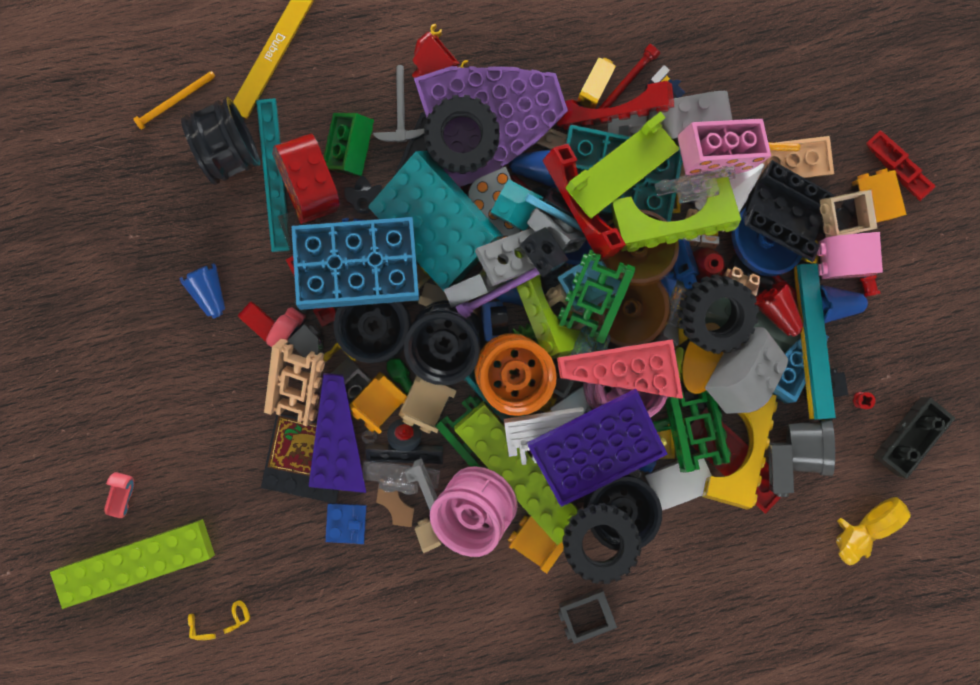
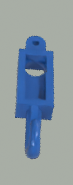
M679 239V253L673 268L677 280L683 282L685 288L691 290L693 288L691 285L697 282L695 276L700 273L689 241ZM687 263L689 269L683 271V265Z

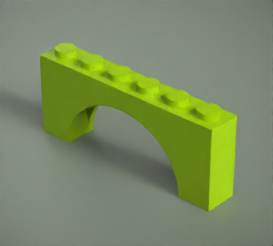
M729 177L709 180L706 187V204L695 215L680 221H659L645 215L634 204L631 196L614 200L611 203L610 210L615 228H617L626 244L621 251L633 252L641 247L647 246L652 248L660 243L672 244L679 239L686 238L691 240L699 235L705 234L710 236L718 231L725 230L730 232L735 230L739 226L741 217Z
M514 251L516 257L523 258L520 251ZM540 274L516 287L538 344L547 351L552 359L575 355L587 348L580 330L569 329L565 325L563 327L559 326L561 321L551 310L544 296Z

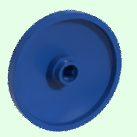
M744 208L740 212L741 221L739 226L731 233L733 247L739 259L749 269L764 276H779L792 270L800 262L802 256L745 226L743 220Z

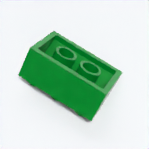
M333 113L323 156L329 171L362 176L366 154L369 149L370 136L373 131V119L358 113Z

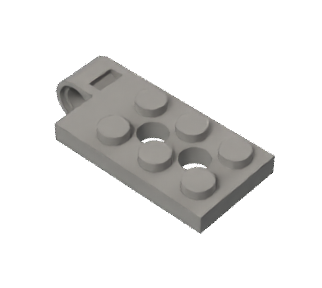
M532 228L483 245L475 250L492 286L518 277L535 268L520 246L530 234L535 232ZM514 251H520L523 258L516 257ZM497 257H503L506 260V264H500Z

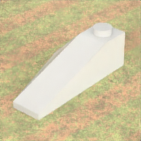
M763 163L747 172L721 175L719 177H729L739 213L765 167ZM706 188L694 199L695 207L699 211L707 201Z

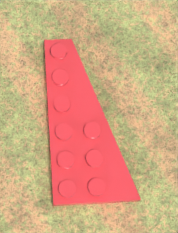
M673 339L557 358L560 378L626 390L636 388L638 392L683 399Z

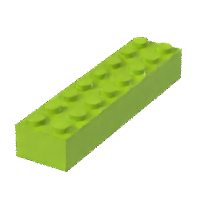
M484 401L481 402L454 426L455 432L489 470L496 472L510 484L517 501L555 544H560L563 541L565 526L569 524V519L572 515L575 516L579 508L573 501L562 507L560 506L537 463H534L532 455L528 451H525L526 465L521 463L519 448H517V456L509 457L504 423Z
M202 519L51 571L50 574L61 607L64 609L209 560L215 556L204 520Z

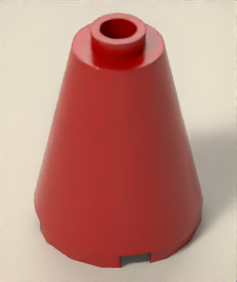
M701 248L693 252L700 273L695 276L698 283L701 282V278L706 276L709 278L712 275L722 277L725 271V263L722 256L716 250Z
M786 281L773 284V289L769 291L765 289L756 297L757 303L755 305L759 307V311L787 336L792 335L794 337L802 332L804 325Z

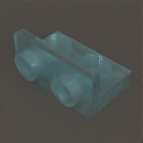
M587 325L583 326L570 355L607 350L611 337L607 335L604 344L596 341L597 338L589 337L592 328Z

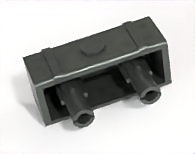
M920 397L886 441L880 445V448L873 457L898 477L907 479L943 433L947 431L955 417L933 399Z

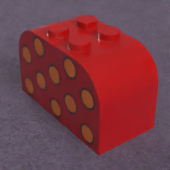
M310 133L274 145L272 154L300 224L337 212L340 205L338 193L314 135Z

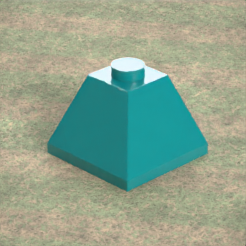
M508 179L490 215L524 231L529 226L527 222L530 219L531 212L538 208L525 201V197L528 193L540 200H543L544 197Z

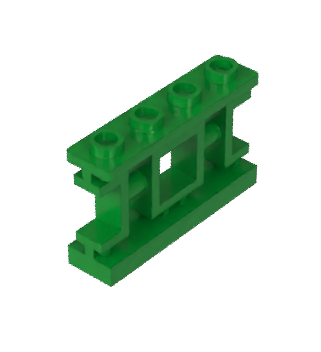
M590 250L588 255H583L580 265L583 266L581 273L576 272L572 282L576 284L574 290L569 289L565 299L568 302L567 307L561 308L558 316L561 319L559 326L563 327L565 325L571 329L573 322L577 321L592 327L589 337L597 338L596 341L604 344L634 275L635 267L629 264L626 266L620 262L617 271L598 264L601 254L593 253L594 251ZM590 260H592L594 263L591 269L600 272L598 280L587 277L585 284L581 282ZM622 272L624 274L613 296L611 294L614 287L605 284L606 279L610 276L618 280ZM589 285L607 292L602 306L583 300ZM577 296L579 299L576 305L585 308L583 316L573 312L571 318L568 319V313ZM605 308H607L608 312L598 331L596 329L599 322L590 319L592 312L603 315Z
M705 390L698 394L699 399L686 402L683 393V399L667 397L665 406L670 421L680 472L688 473L699 470L698 460L712 457L714 465L730 463L731 452L726 445L725 439L727 435L722 427V412L718 409L717 402L709 392ZM706 402L708 413L699 415L697 403ZM689 405L692 416L682 418L680 407ZM704 418L708 437L694 440L690 421ZM714 440L717 451L708 452L706 442ZM698 444L700 454L691 456L689 445Z
M470 395L462 402L467 409L464 414L454 422L447 415L435 427L470 467H482L472 456L471 453L473 451L466 443L462 444L446 426L449 423L454 428L458 422L473 410L469 406L470 403L475 408L481 403L476 396L473 398Z

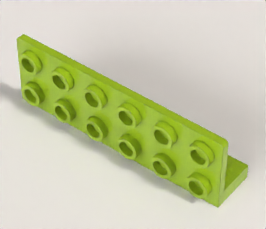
M659 112L646 122L641 130L589 170L585 169L568 183L566 190L589 218L597 215L679 150V147L662 128L661 123L666 118L662 112Z

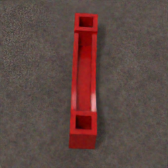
M668 81L647 84L648 88L635 99L625 104L605 109L586 108L580 106L578 101L573 99L567 100L565 103L568 111L557 122V126L568 130L570 125L591 127L594 126L595 122L606 124L611 123L612 119L616 118L628 120L632 115L643 117L650 115L649 112L657 111V113L668 112L669 108H674L672 84Z
M569 144L553 147L542 161L594 253L601 254L599 261L615 256L626 245L617 228L613 229L608 226L598 214L593 218H589L566 190L568 183L578 175L576 167L577 158Z

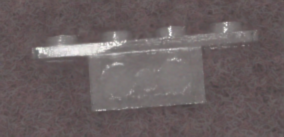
M723 166L713 171H702L691 176L683 175L678 179L662 180L655 184L657 196L677 192L679 204L719 195L716 179L729 177V180L735 179L734 166Z
M366 460L363 463L364 480L379 481V489H383L385 492L401 491L404 494L411 495L417 493L420 486L418 481L408 482L405 470L412 466ZM426 468L433 487L438 488L440 470Z

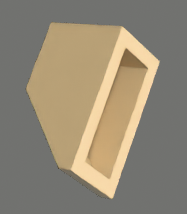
M428 517L417 522L418 525L415 527V531L423 553L442 544L433 531Z

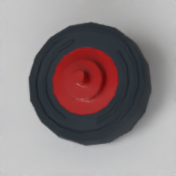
M398 419L388 428V442L397 451H411L421 442L422 432L419 429L420 426L417 424L410 426L402 422L403 419Z

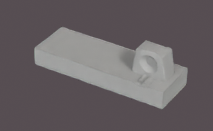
M419 459L414 461L412 467L405 470V475L408 482L418 481L427 505L431 510L433 503L438 497L423 460Z

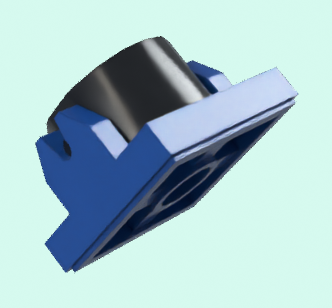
M487 302L481 305L484 342H488L499 335L508 334L506 306H503V302Z

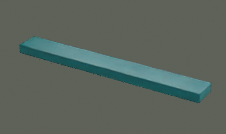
M276 98L256 100L271 251H291L285 184L272 154L274 145L281 143Z
M818 264L797 265L814 419L836 418Z

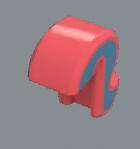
M293 307L288 308L286 313L281 315L274 323L267 336L266 344L272 347L280 339L288 341L304 324L306 320L305 314Z
M114 472L109 476L106 483L111 485L104 512L109 516L123 518L129 508L128 502L134 489V479L130 475Z

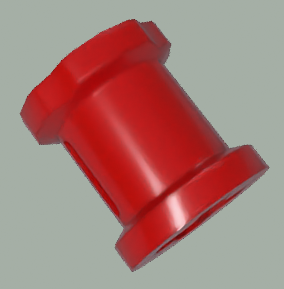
M877 275L859 279L862 282L863 295L865 297L881 294L876 284Z
M857 392L853 396L852 402L855 407L868 410L874 407L876 399L869 392Z

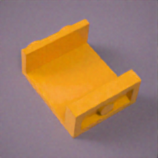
M886 168L876 171V175L869 176V173L857 176L858 180L852 182V186L858 185L859 191L871 190L876 223L907 215L895 170L888 172Z
M380 371L349 404L352 410L350 413L357 420L361 418L365 421L364 425L371 432L375 430L380 434L382 432L380 426L402 403L404 404L407 394Z
M530 514L528 517L525 515L519 523L521 526L517 532L513 531L508 538L510 542L509 548L516 549L540 566V569L547 574L563 552V543L561 542L556 545Z

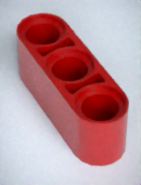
M250 301L238 314V317L266 342L275 321Z

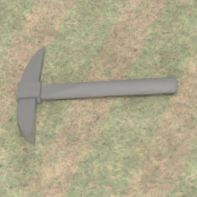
M402 65L396 67L397 130L396 132L373 133L377 139L384 142H407V140L418 138L424 134V129L409 131L405 129L404 66Z

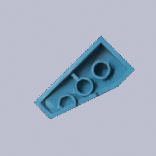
M801 338L785 352L788 364L773 392V395H776V398L784 404L796 402L806 384Z

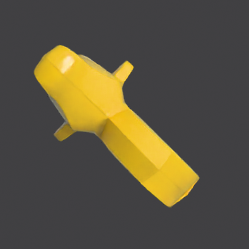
M892 497L876 505L857 526H852L844 519L839 518L837 522L844 530V532L837 536L836 541L840 549L838 553L840 558L847 565H854L862 556L870 557L873 541L891 535L908 522L911 515L907 506L898 497Z

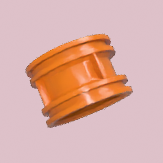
M508 333L491 339L481 349L474 371L478 387L487 401L495 409L508 415L522 416L539 410L550 399L556 386V368L551 356L538 343L522 334ZM512 350H516L518 352L515 358L511 356ZM533 359L535 361V365L529 366V360ZM497 360L500 361L501 366L494 367V362ZM510 370H516L517 374H512L511 376L509 372ZM531 379L535 380L533 386L528 385ZM497 380L501 381L499 387L494 386V382ZM518 390V395L512 396L511 392Z

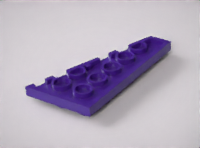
M323 373L309 487L366 493L343 375Z

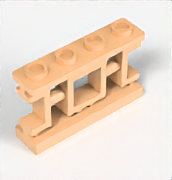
M280 339L272 346L264 413L271 415L275 411L277 415H281L287 409L298 413L297 422L301 423L303 421L304 426H308L311 421H314L318 413L316 405L320 399L318 390L322 384L321 372L325 366V361H323L324 354L319 353L315 355V352L311 351L306 358L293 354V345H288V341ZM285 361L294 364V367L288 365L285 367ZM302 367L307 369L311 367V373L302 371ZM289 377L303 381L302 391L288 386ZM281 394L290 397L289 400L285 398L280 400ZM297 400L302 401V402H304V401L306 400V406L303 405V404L297 403Z

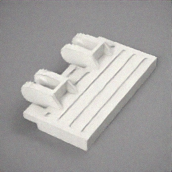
M583 407L504 419L509 457L517 456V448H519L521 463L526 465L525 451L530 450L527 442L583 415ZM532 455V459H533L534 463H537L536 460H535V458H534L533 455Z

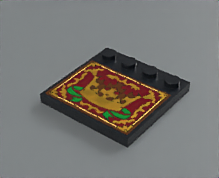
M283 413L281 415L276 414L261 488L336 504L339 490L309 487L317 421H311L308 426H304L303 421L301 423L297 422V416Z

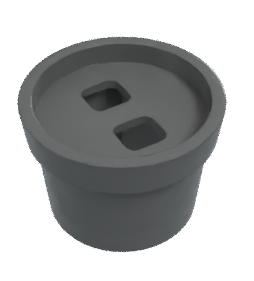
M832 419L788 424L786 442L792 445L793 471L819 473L821 476L832 477L835 469V435Z

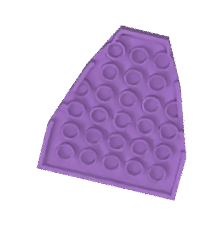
M450 66L414 78L426 117L429 113H432L433 107L436 104H441V100L445 98H453V95H458V97L470 95V98L473 99L477 97L481 99L483 104L489 105L490 110L497 117L500 127L499 145L494 157L485 167H481L473 173L466 172V174H460V172L452 173L444 168V171L460 188L473 184L478 178L503 168L534 145L568 111L556 73H542L537 70L529 71L517 67L476 68L469 66V68H457V66ZM457 117L447 123L443 137L446 145L451 150L458 153H466L472 151L478 145L481 131L474 120L467 117Z

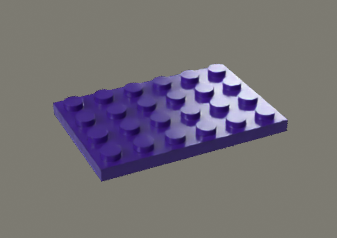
M636 388L527 442L533 457L561 507L668 455Z

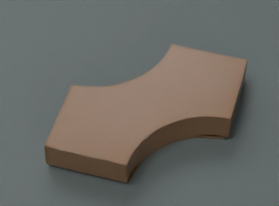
M379 483L376 503L385 506L389 510L393 520L392 525L412 527L415 507L403 502L399 495L398 486Z

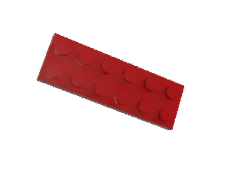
M707 407L700 414L708 413ZM704 418L693 420L690 423L694 440L708 437ZM722 422V427L727 435L725 439L726 445L731 452L730 463L714 465L712 457L705 459L726 477L736 472L743 464L749 446ZM714 440L706 442L708 452L717 451ZM698 444L691 445L700 453ZM765 462L764 467L760 470L762 479L755 493L757 495L755 505L765 514L781 498L777 497V494H774L769 489V465L767 462Z

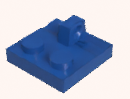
M328 503L325 542L364 544L367 505Z

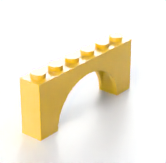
M772 394L770 400L754 412L738 413L748 431L749 447L747 456L740 468L730 476H710L706 478L702 497L746 510L755 506L757 502L756 489L760 486L762 479L760 470L764 467L766 461L764 452L767 450L770 442L768 434L774 424L772 415L776 412L778 406L776 395Z

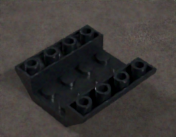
M772 160L752 190L743 214V220L748 228L814 262L820 244L816 243L815 240L823 220L820 211V200L835 197L836 195Z

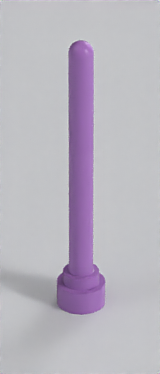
M535 267L470 303L464 302L457 305L456 309L459 314L467 318L471 316L474 309L536 277L540 273Z

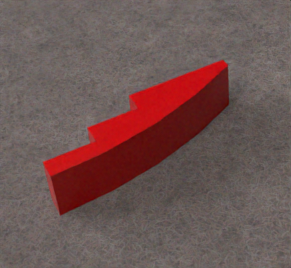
M881 130L866 143L889 171L895 170L897 180L920 202L935 189L936 186L922 174L923 170L908 158L909 154Z

